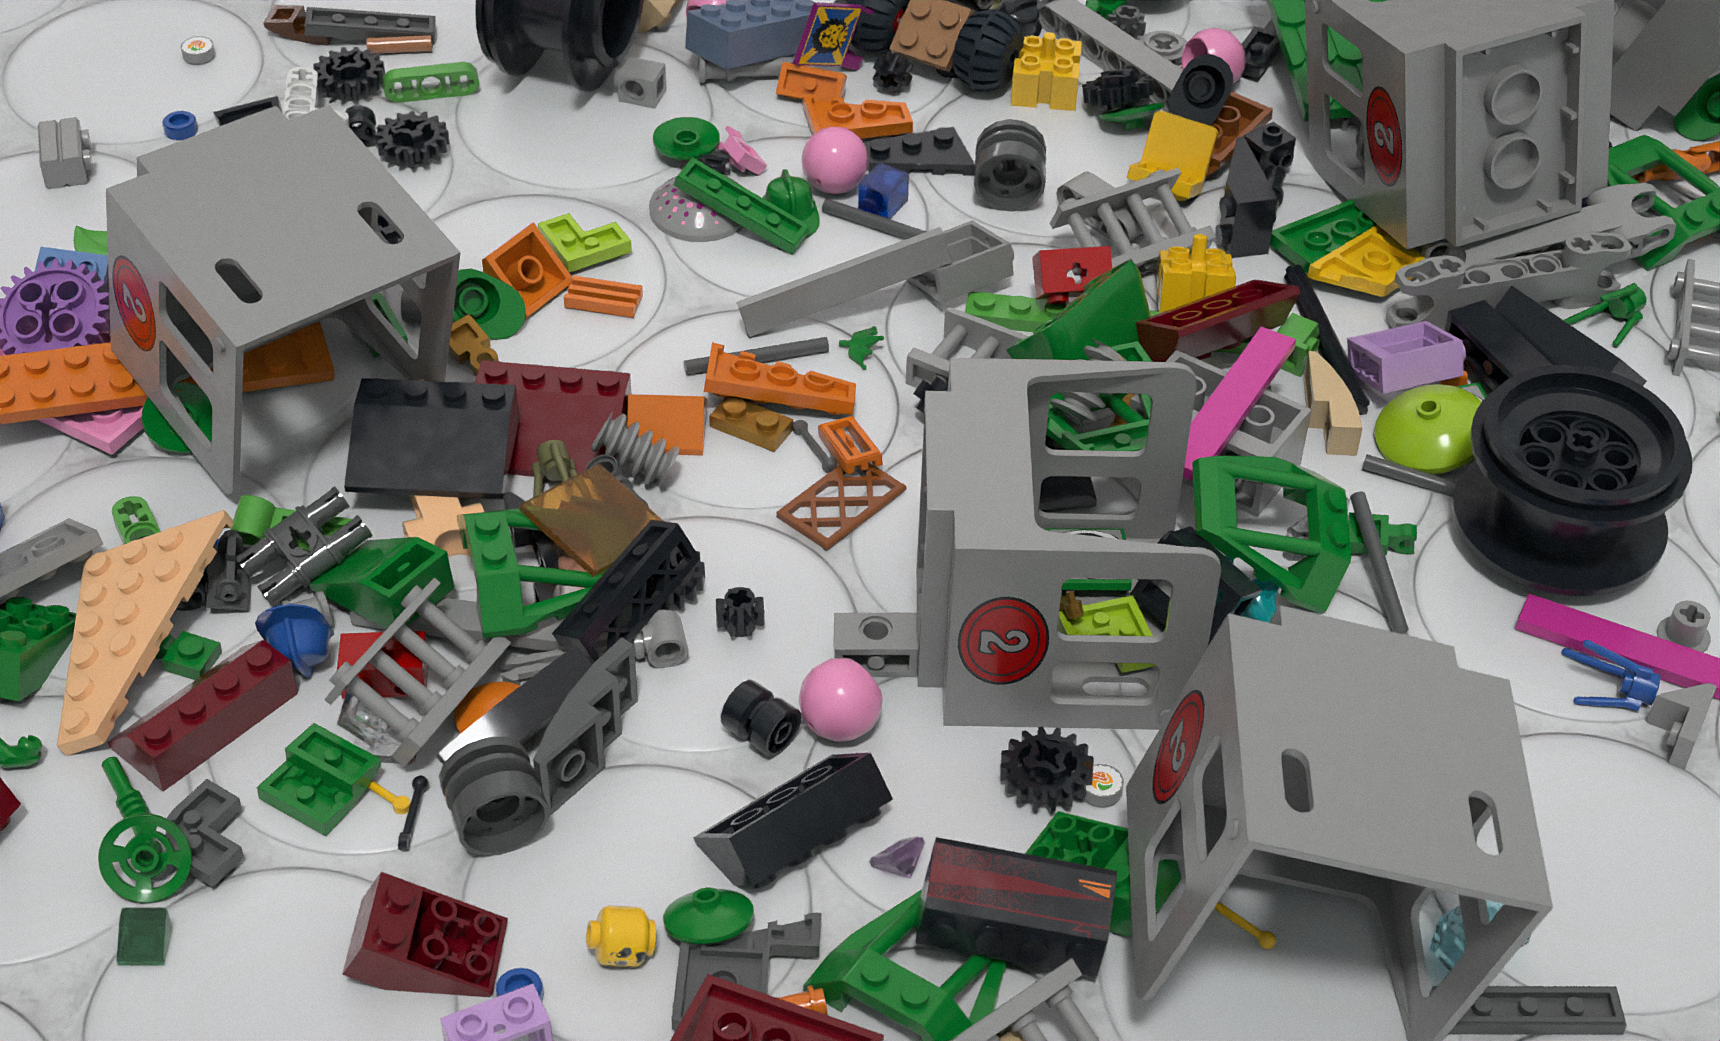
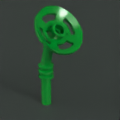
M109 757L101 765L117 796L116 806L123 819L109 829L101 842L98 853L100 873L109 888L127 900L140 903L160 901L175 893L187 879L192 864L190 843L184 832L175 823L165 817L150 814L142 794L138 790L133 789L118 758ZM132 827L135 836L129 840L125 847L114 845L119 835ZM157 827L166 830L173 836L179 846V850H174L169 838L157 831ZM156 839L163 843L166 851H163L161 844ZM130 858H131V863H132L133 867H134L136 870L141 871V872L139 873V872L135 871V870L129 865L127 859H130ZM119 861L123 872L131 879L137 881L135 886L128 884L117 874L113 866L114 862ZM168 864L178 868L172 879L161 886L153 888L152 877L162 873Z

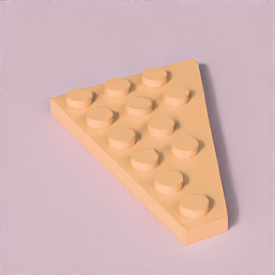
M225 510L168 528L138 540L130 541L127 544L104 552L95 553L84 560L57 747L66 756L102 745L106 742L114 728L115 720L123 713L129 702L124 696L136 676L144 677L160 650L161 642L168 636L174 626L170 618L181 601L188 602L203 577L204 569L211 563L217 553L213 546L224 528L231 529L233 519Z

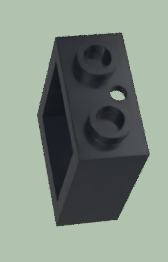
M1191 526L1177 531L1170 530L1157 543L1205 548L1214 552L1220 560L1221 575L1218 588L1224 595L1214 609L1208 646L1227 614L1244 617L1262 591L1259 586L1213 545L1199 536ZM1137 579L1138 582L1130 595H1133L1143 607L1166 627L1170 597L1158 587L1162 580Z

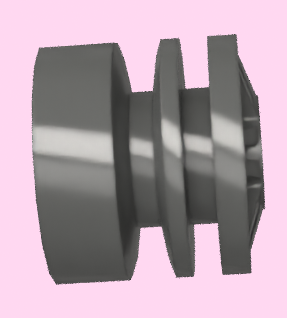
M1007 119L997 121L986 127L977 138L974 187L977 196L986 205L1000 211H1019L1035 204L1043 195L1046 183L1045 164L1047 147L1043 135L1035 126L1021 120Z
M507 737L483 738L470 742L456 750L444 762L439 773L440 787L446 798L447 807L451 811L452 821L459 841L468 851L479 855H501L515 851L530 843L544 830L549 819L548 804L540 784L535 779L534 768L530 764L528 752L520 742Z

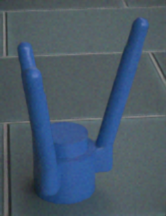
M1587 639L1583 641L1585 648L1625 669L1568 648L1562 649V655L1620 677L1618 692L1625 694V698L1577 696L1574 698L1575 704L1625 707L1635 711H1639L1641 703L1649 706L1653 704L1661 680V675L1654 673L1653 669L1638 665Z

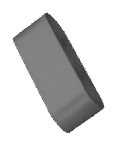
M1083 172L1058 187L1056 193L1060 204L1070 198L1079 200L1115 187L1093 173ZM1129 205L1113 209L1129 242L1144 234ZM1099 214L1083 219L1086 225L1113 241Z

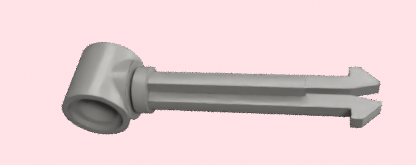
M670 610L656 611L641 629L642 633L639 631L630 642L634 645L637 659L645 658L646 653L647 661L658 668L679 665L687 658L689 652L681 618L676 612ZM607 639L595 641L592 644L599 656L607 648ZM552 650L515 657L514 652L508 653L499 663L501 670H509L501 673L502 681L520 685L521 679L533 677L567 651Z

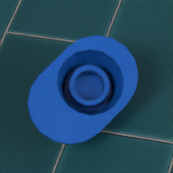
M287 604L269 608L258 615L255 621L257 631L264 641L291 660L293 670H298L306 678H309L313 674L314 666L323 663L327 659L329 641L334 635V631L323 614L317 609L306 605Z

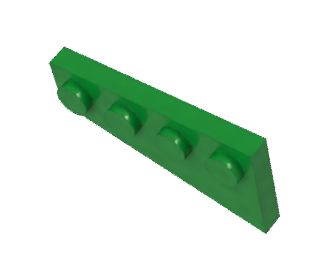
M1351 199L1272 230L1270 245L1295 265H1301L1308 274L1310 264L1377 224L1357 208Z

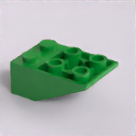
M419 537L366 540L344 557L345 560L341 565H335L310 584L311 590L315 592L323 591L328 599L386 629L406 609L400 603L416 585L423 590L433 578L440 582V585L428 598L434 605L455 588L447 551ZM416 612L405 625L409 626L420 615Z
M12 597L0 605V698L19 702L42 687L73 640L76 613L69 612L68 607L61 605L46 607L33 604L32 600L25 597Z
M1058 811L1025 854L1117 871L1109 931L1133 938L1128 828ZM1163 859L1159 861L1155 893L1156 914L1182 879L1176 860Z

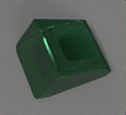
M122 908L119 917L117 965L165 964L173 928L166 908Z

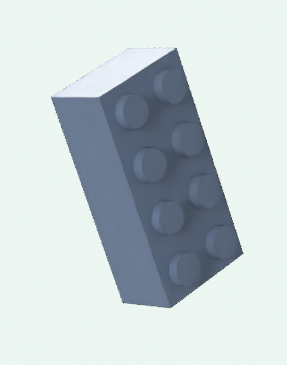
M727 0L726 4L702 5L701 9L687 11L685 49L724 69L796 54L814 1Z

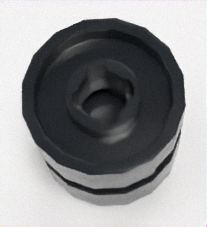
M746 680L732 691L720 715L721 724L740 738H748L750 745L768 757H774L782 753L795 738L801 724V713L797 708L782 698H774L770 690L754 680Z

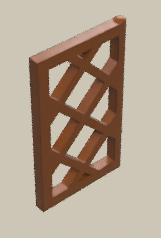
M869 462L868 469L863 470L866 475L863 477H843L846 472L839 465L778 510L776 514L778 519L824 550H828L907 488L905 484ZM886 485L891 490L883 496H873L872 486ZM838 486V497H816L827 487ZM844 486H866L867 496L844 497ZM839 506L840 517L817 518L816 507ZM845 506H868L856 517H846ZM800 507H810L811 518H796L792 513ZM817 527H840V529L827 538L818 532Z

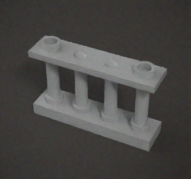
M1179 168L1166 172L1162 169L1157 170L1147 178L1079 200L1075 198L1067 199L1057 206V211L1050 221L1052 229L1069 224L1081 248L1097 247L1083 219L1099 214L1120 253L1119 256L1112 258V268L1132 259L1141 275L1158 270L1160 250H1168L1169 247L1180 246L1188 248L1191 254L1193 235L1204 234L1207 236L1206 249H1209L1216 239L1211 226L1198 230L1195 227L1191 228L1171 189L1181 175ZM1158 195L1179 235L1168 240L1166 237H1162L1142 200ZM1129 205L1149 242L1147 247L1141 249L1132 247L1113 209Z
M1688 259L1684 272H1677L1673 286V292L1679 293L1676 334L1669 346L1668 359L1673 360L1672 375L1680 376L1685 359L1720 365V350L1689 344L1690 337L1720 342V327L1691 322V314L1720 319V305L1692 300L1693 292L1720 297L1719 282L1694 278L1695 260Z
M948 306L945 310L944 339L930 354L913 348L907 355L906 384L917 388L923 379L931 384L936 376L948 384L950 361L946 360V358L958 344L977 350L971 358H990L992 356L998 359H1012L1006 349L1022 338L1023 340L1029 336Z
M433 578L423 590L416 585L400 603L406 609L353 666L346 661L329 680L335 687L324 699L328 704L332 705L346 689L398 733L396 738L402 743L391 756L404 767L511 644L504 636L494 637L488 644L483 640L477 642L432 604L428 598L440 585L436 578ZM416 612L467 654L465 659L471 664L466 670L460 665L457 667L453 666L405 625ZM393 637L445 680L442 684L448 690L443 696L437 691L432 693L382 651ZM369 663L422 706L420 711L426 716L420 723L415 718L409 720L358 677Z
M1071 958L950 1041H1000L996 1034L1007 1026L1011 1028L1013 1033L1018 1031L1024 1041H1047L1034 1021L1037 1015L1033 1011V1008L1044 1001L1049 1008L1055 1007L1077 1041H1099V1039L1070 997L1073 991L1068 984L1083 975Z

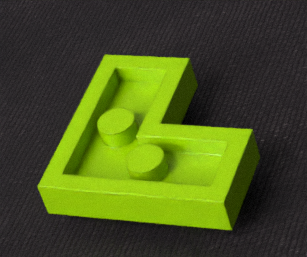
M567 213L538 223L539 231L568 272L580 270L632 252L631 240L617 222L584 232L571 214Z
M1133 595L1082 605L1084 615L1074 619H1067L1065 610H1059L1058 630L1065 635L1153 636ZM1117 663L1121 673L1157 666L1151 663Z

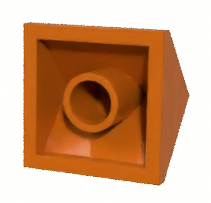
M534 222L482 259L484 273L509 284L519 292L525 303V318L529 317L572 283L573 277Z
M628 394L627 427L635 421L640 424L638 436H641L647 430H651L653 432L651 444L664 438L666 440L665 452L677 446L680 448L678 455L703 456L708 406L707 398L705 396Z

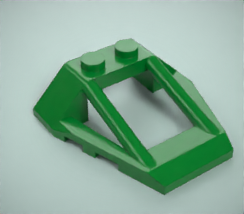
M1644 134L1609 148L1607 187L1618 184H1637L1639 182L1631 176L1662 164L1705 195L1676 208L1671 207L1658 196H1654V205L1650 209L1660 216L1672 218L1676 228L1673 239L1668 243L1636 257L1648 272L1673 261L1685 244L1720 230V187L1662 142ZM1644 194L1639 195L1636 198L1639 200L1644 196ZM1664 229L1659 230V231H1657V232H1655V233H1653V234H1651V235H1649V236L1658 235V234L1661 233Z
M1138 341L1110 347L1125 358L1126 361L1152 362ZM1056 393L1049 400L1046 434L1066 450H1141L1146 444L1152 398L1146 394H1139L1146 414V420L1122 400L1128 393H1114L1113 396L1100 394V399L1106 405L1104 409L1109 408L1127 424L1079 434L1062 419L1067 416L1050 405L1051 399L1065 400L1060 393ZM1092 407L1090 410L1093 412L1102 408Z
M1210 456L1193 461L1196 533L1230 559L1234 560L1239 557L1254 568L1253 576L1263 583L1269 580L1281 588L1280 595L1290 603L1320 614L1327 611L1351 562L1345 489L1315 471L1277 457ZM1234 479L1283 487V498L1307 507L1309 540L1237 528ZM1251 547L1306 555L1307 557L1288 567L1287 571Z
M526 508L457 515L463 549H469L477 584L476 609L483 639L525 634L538 629V623L556 617L559 621L566 618L629 545L624 525L606 518ZM509 527L584 536L593 572L518 565ZM520 581L582 587L584 589L523 607Z
M921 889L848 936L826 956L803 985V991H808L807 986H812L813 990L822 988L826 1004L841 1013L850 1001L855 998L921 1035V1041H950L995 1010L1008 961L972 954L938 987L884 957L891 948L916 926L917 907L922 892ZM990 963L970 1016L967 1018L954 999Z

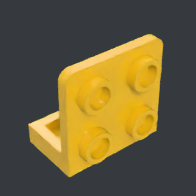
M1165 111L1156 112L1152 119L1141 161L1129 166L1126 178L1138 181L1147 178L1157 170L1162 169L1166 172L1179 168L1181 175L1171 189L1176 200L1186 201L1187 198L1189 199L1201 194L1218 137L1217 129Z

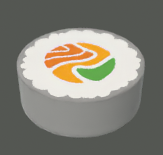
M191 37L181 44L183 59L190 64H204L215 56L213 41L207 37Z
M1094 765L1093 783L1086 786V797L1084 800L1097 807H1108L1117 803L1123 794L1124 779L1122 774L1110 765Z

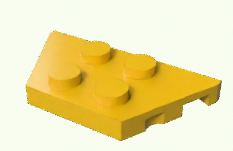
M1376 225L1310 264L1307 277L1384 297L1399 287L1394 280L1396 272L1400 268L1417 263L1425 258L1414 248H1404L1379 225Z

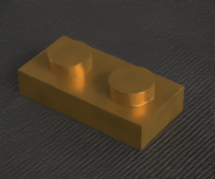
M733 396L724 398L709 415V425L711 428L774 453L793 431L792 418Z

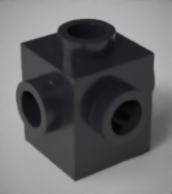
M1275 122L1264 125L1243 136L1263 173L1270 165H1274L1272 174L1276 173L1277 165L1283 169L1292 165L1296 137Z

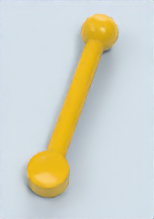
M371 781L368 788L393 804L395 813L406 814L410 807V799L402 795L395 796L375 781Z
M1217 903L1214 909L1256 937L1262 948L1271 949L1275 946L1276 937L1272 932L1261 931L1222 903Z

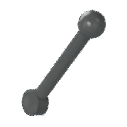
M804 420L795 421L793 423V432L796 435L803 436L822 460L823 469L827 472L837 467L836 460L828 457L808 432L807 422Z

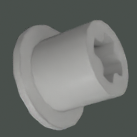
M1687 600L1681 601L1675 605L1671 616L1660 622L1657 628V637L1704 653L1711 642L1710 633L1707 630L1711 619L1710 613L1700 603Z

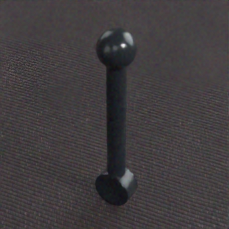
M422 775L416 776L412 781L414 792L403 832H400L399 850H409L411 833L421 796L429 787L428 779Z

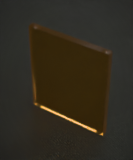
M597 464L521 503L519 510L592 577L607 570L650 520L663 521L601 464Z

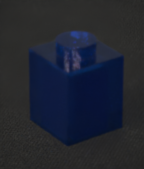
M879 163L859 183L858 209L891 219L908 201L909 173Z

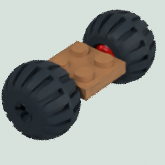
M846 0L845 4H859L864 8L869 7L875 10L872 15L864 13L865 9L862 11L850 42L864 53L884 54L887 51L903 53L908 59L950 72L953 65L954 71L961 81L972 89L990 92L1002 89L1013 78L1015 58L1019 59L1020 50L1023 48L1024 33L1021 26L1004 12L984 10L974 13L970 8L945 0Z

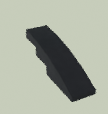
M575 645L474 722L437 754V759L444 764L456 750L470 742L487 737H507L525 746L534 734L551 722L568 693L592 666V663Z

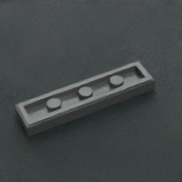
M307 7L305 35L352 39L431 35L432 44H434L436 16Z
M1432 986L1430 996L1438 986ZM1488 986L1449 1034L1623 1035L1627 1024L1616 986Z

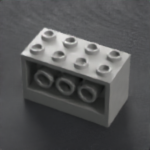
M1176 350L1166 362L1185 364L1194 371L1196 376L1197 388L1192 422L1228 372ZM1266 389L1219 456L1277 457L1301 465L1312 409ZM1135 394L1131 399L1130 407L1147 420L1140 395ZM1186 478L1182 479V483L1193 487V481ZM1234 479L1236 508L1258 517L1282 487Z

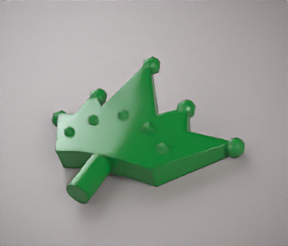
M872 326V328L854 332L851 340H839V347H849V358L861 366L862 370H866L867 367L863 363V358L873 353L869 348L878 341L884 340V336H874L878 332L877 327Z

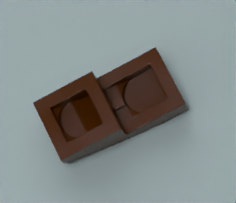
M275 5L263 22L266 29L300 42L329 45L333 38L305 35L306 11L304 5Z

